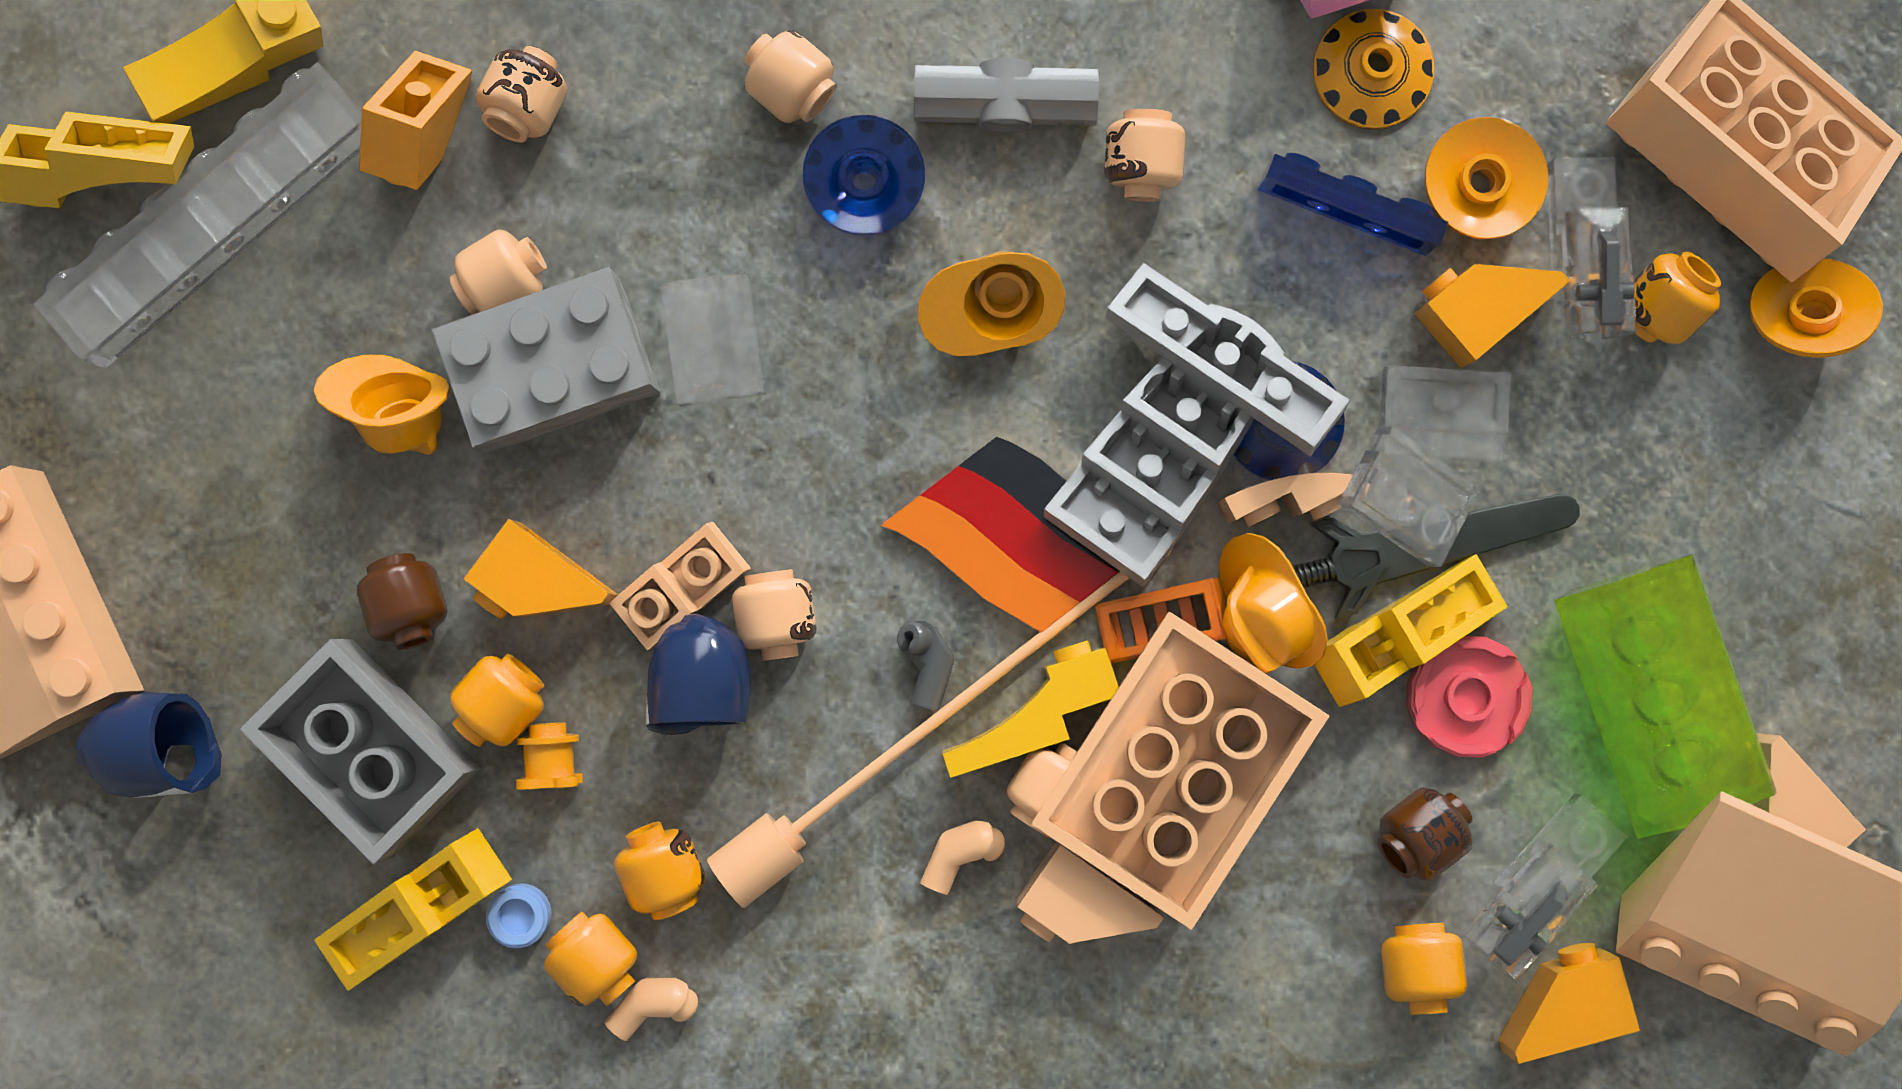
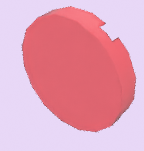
M1464 636L1426 663L1413 668L1407 681L1406 706L1415 729L1431 746L1457 757L1483 758L1503 749L1522 734L1532 712L1533 687L1527 672H1524L1522 665L1517 660L1518 658L1508 647L1487 637Z

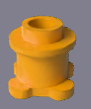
M566 722L530 724L528 726L529 736L517 738V745H523L525 776H522V779H516V789L564 788L578 786V783H583V773H574L573 742L579 741V734H567Z

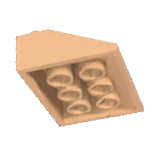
M1708 0L1635 84L1605 122L1620 135L1626 144L1641 153L1662 171L1674 185L1683 189L1711 213L1717 222L1732 231L1753 249L1766 264L1774 267L1791 283L1844 243L1902 151V137L1742 0Z
M11 465L0 470V759L78 723L124 697L136 695L144 691L44 472Z
M1169 611L1045 803L1034 817L1031 825L1192 930L1324 726L1329 715ZM1077 776L1082 779L1081 786L1061 818L1057 822L1049 821Z
M1721 791L1621 895L1616 953L1847 1057L1886 1025L1902 1000V873Z

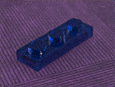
M1287 153L1285 157L1274 154L1266 166L1257 188L1258 191L1423 256L1428 255L1440 245L1448 225V221L1433 216L1435 210L1426 203L1411 198H1400L1399 202L1377 194L1378 188L1373 183L1351 175H1345L1341 180L1319 171L1321 166L1318 162L1297 153Z

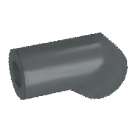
M910 621L905 623L897 634L899 648L901 651L906 652L919 672L910 703L929 710L939 711L954 665V656L936 627L926 621Z

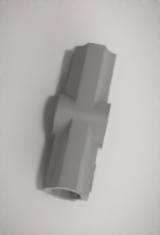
M1016 58L989 59L981 62L979 67L915 65L914 122L978 123L980 128L993 132L1026 131L1031 129L1033 124L1059 126L1097 125L1099 69L1034 68L1033 63Z

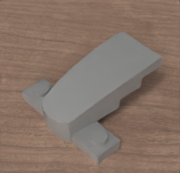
M1143 263L1107 307L1106 319L1163 358L1123 399L1121 411L1083 453L1082 462L1044 508L1045 519L1142 587L1145 586L1188 527L1232 459L1254 419L1311 456L1345 412L1350 401L1284 356L1285 352L1272 335L1253 319L1229 308L1214 304L1206 305Z

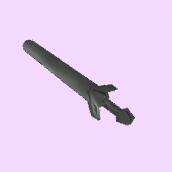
M1554 494L1363 534L1331 517L1309 523L1335 543L1328 556L1324 560L1321 558L1318 561L1313 560L1312 563L1309 561L1306 564L1301 563L1300 566L1297 564L1293 569L1303 588H1305V585L1310 587L1311 584L1314 586L1317 583L1322 584L1330 580L1347 589L1334 619L1357 614L1374 585L1568 528L1576 523L1580 516V506L1576 499L1568 494Z

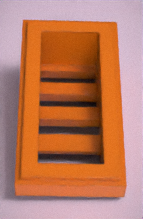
M1210 578L1096 604L1095 609L1102 641L1111 664L1138 658L1149 642L1150 636L1143 609L1145 606L1153 605L1157 626L1159 627L1166 614L1170 611L1168 601L1178 599L1182 620L1200 631L1192 597L1195 595H1203L1210 630L1201 632L1214 641L1227 639L1222 626L1227 604L1220 578ZM1129 610L1137 645L1128 648L1125 645L1118 612Z

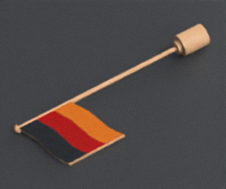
M996 436L881 524L882 527L895 531L925 548L984 600L1032 627L1039 633L793 824L785 815L775 821L766 812L708 857L707 862L712 871L741 907H747L804 862L798 851L806 845L805 840L800 834L1129 579L1124 573L1044 518V508L1066 483V480L1042 459L1018 445Z

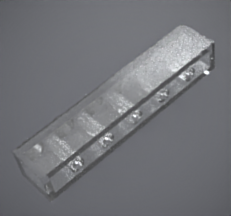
M318 62L310 69L304 68L296 71L285 80L281 87V93L264 108L253 109L242 116L234 127V133L217 148L206 149L195 156L187 167L188 172L178 180L177 184L152 193L141 204V212L123 228H115L101 236L93 246L94 252L76 268H68L54 276L46 286L47 292L33 305L80 360L107 368L360 152L362 108L338 80Z

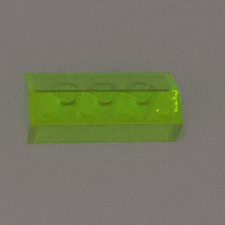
M1693 553L1571 589L1554 600L1637 839L1686 828L1721 791L1748 804L1759 802L1777 793Z

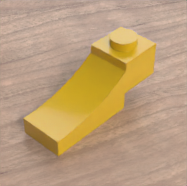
M234 0L235 3L202 27L169 46L124 66L123 69L126 77L150 120L158 123H172L270 80L268 70L324 47L321 26L307 1Z
M65 112L55 130L8 124L0 138V202L60 209L68 194L90 187L130 182L177 184L194 148L191 127L74 112Z
M1477 554L1461 560L1422 586L1330 639L1324 656L1314 665L1340 708L1366 699L1407 670L1426 663L1508 606Z
M1086 640L1053 651L1056 663L1044 666L1047 679L1018 710L983 734L943 750L942 754L950 778L1069 740L1062 715L1110 700L1119 688L1106 648L1091 651L1089 642Z
M479 828L449 844L406 876L393 882L318 936L314 941L346 990L349 991L510 882L512 878Z

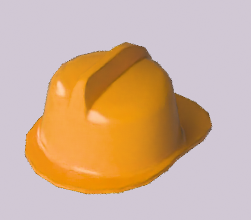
M998 251L982 258L959 262L940 270L925 285L918 300L917 320L924 337L937 350L953 356H976L1011 347L1024 346L1042 340L1057 327L1065 310L1066 292L1060 275L1047 261L1029 253Z
M361 355L347 358L328 367L317 378L314 393L318 404L328 412L353 423L366 444L379 453L389 454L412 450L430 455L436 451V434L439 433L443 422L441 404L446 401L450 392V387L445 378L424 371L403 360L386 355Z
M1246 533L1233 537L1224 546L1219 560L1220 580L1227 599L1222 626L1225 630L1226 641L1229 647L1237 656L1257 667L1265 674L1276 670L1280 666L1295 669L1313 666L1325 653L1328 643L1326 625L1317 608L1309 599L1291 563L1278 546L1263 536Z

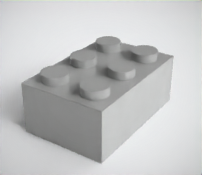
M610 267L432 329L472 447L489 454L661 393L622 281Z
M330 639L240 728L260 751L372 864L394 857L481 770L353 639Z

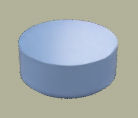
M513 884L499 891L491 899L486 910V925L491 936L498 943L510 948H523L533 944L546 933L550 925L552 912L549 900L540 889L529 884Z

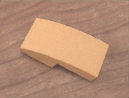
M1300 474L1254 485L1218 501L1217 504L1227 523L1243 517L1247 526L1250 527L1280 512L1281 509L1276 499L1282 497L1292 517L1309 511L1313 520L1316 521L1346 506L1347 502L1342 494L1355 488L1358 484L1352 474Z
M712 521L703 525L662 562L652 565L609 604L648 651L657 645L661 635L670 625L681 622L685 615L697 614L751 568Z

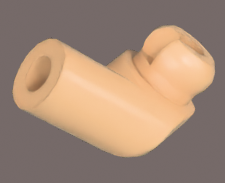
M977 820L946 830L939 837L920 883L929 889L948 895L961 865L982 858L990 862L996 860L1002 854L1005 847L1004 835L999 829L992 828L989 822Z
M645 978L635 984L606 1018L604 1023L614 1035L624 1041H628L647 1017H672L676 1022H684L690 1019L697 1010L698 997L694 991L688 989L687 983L680 979Z

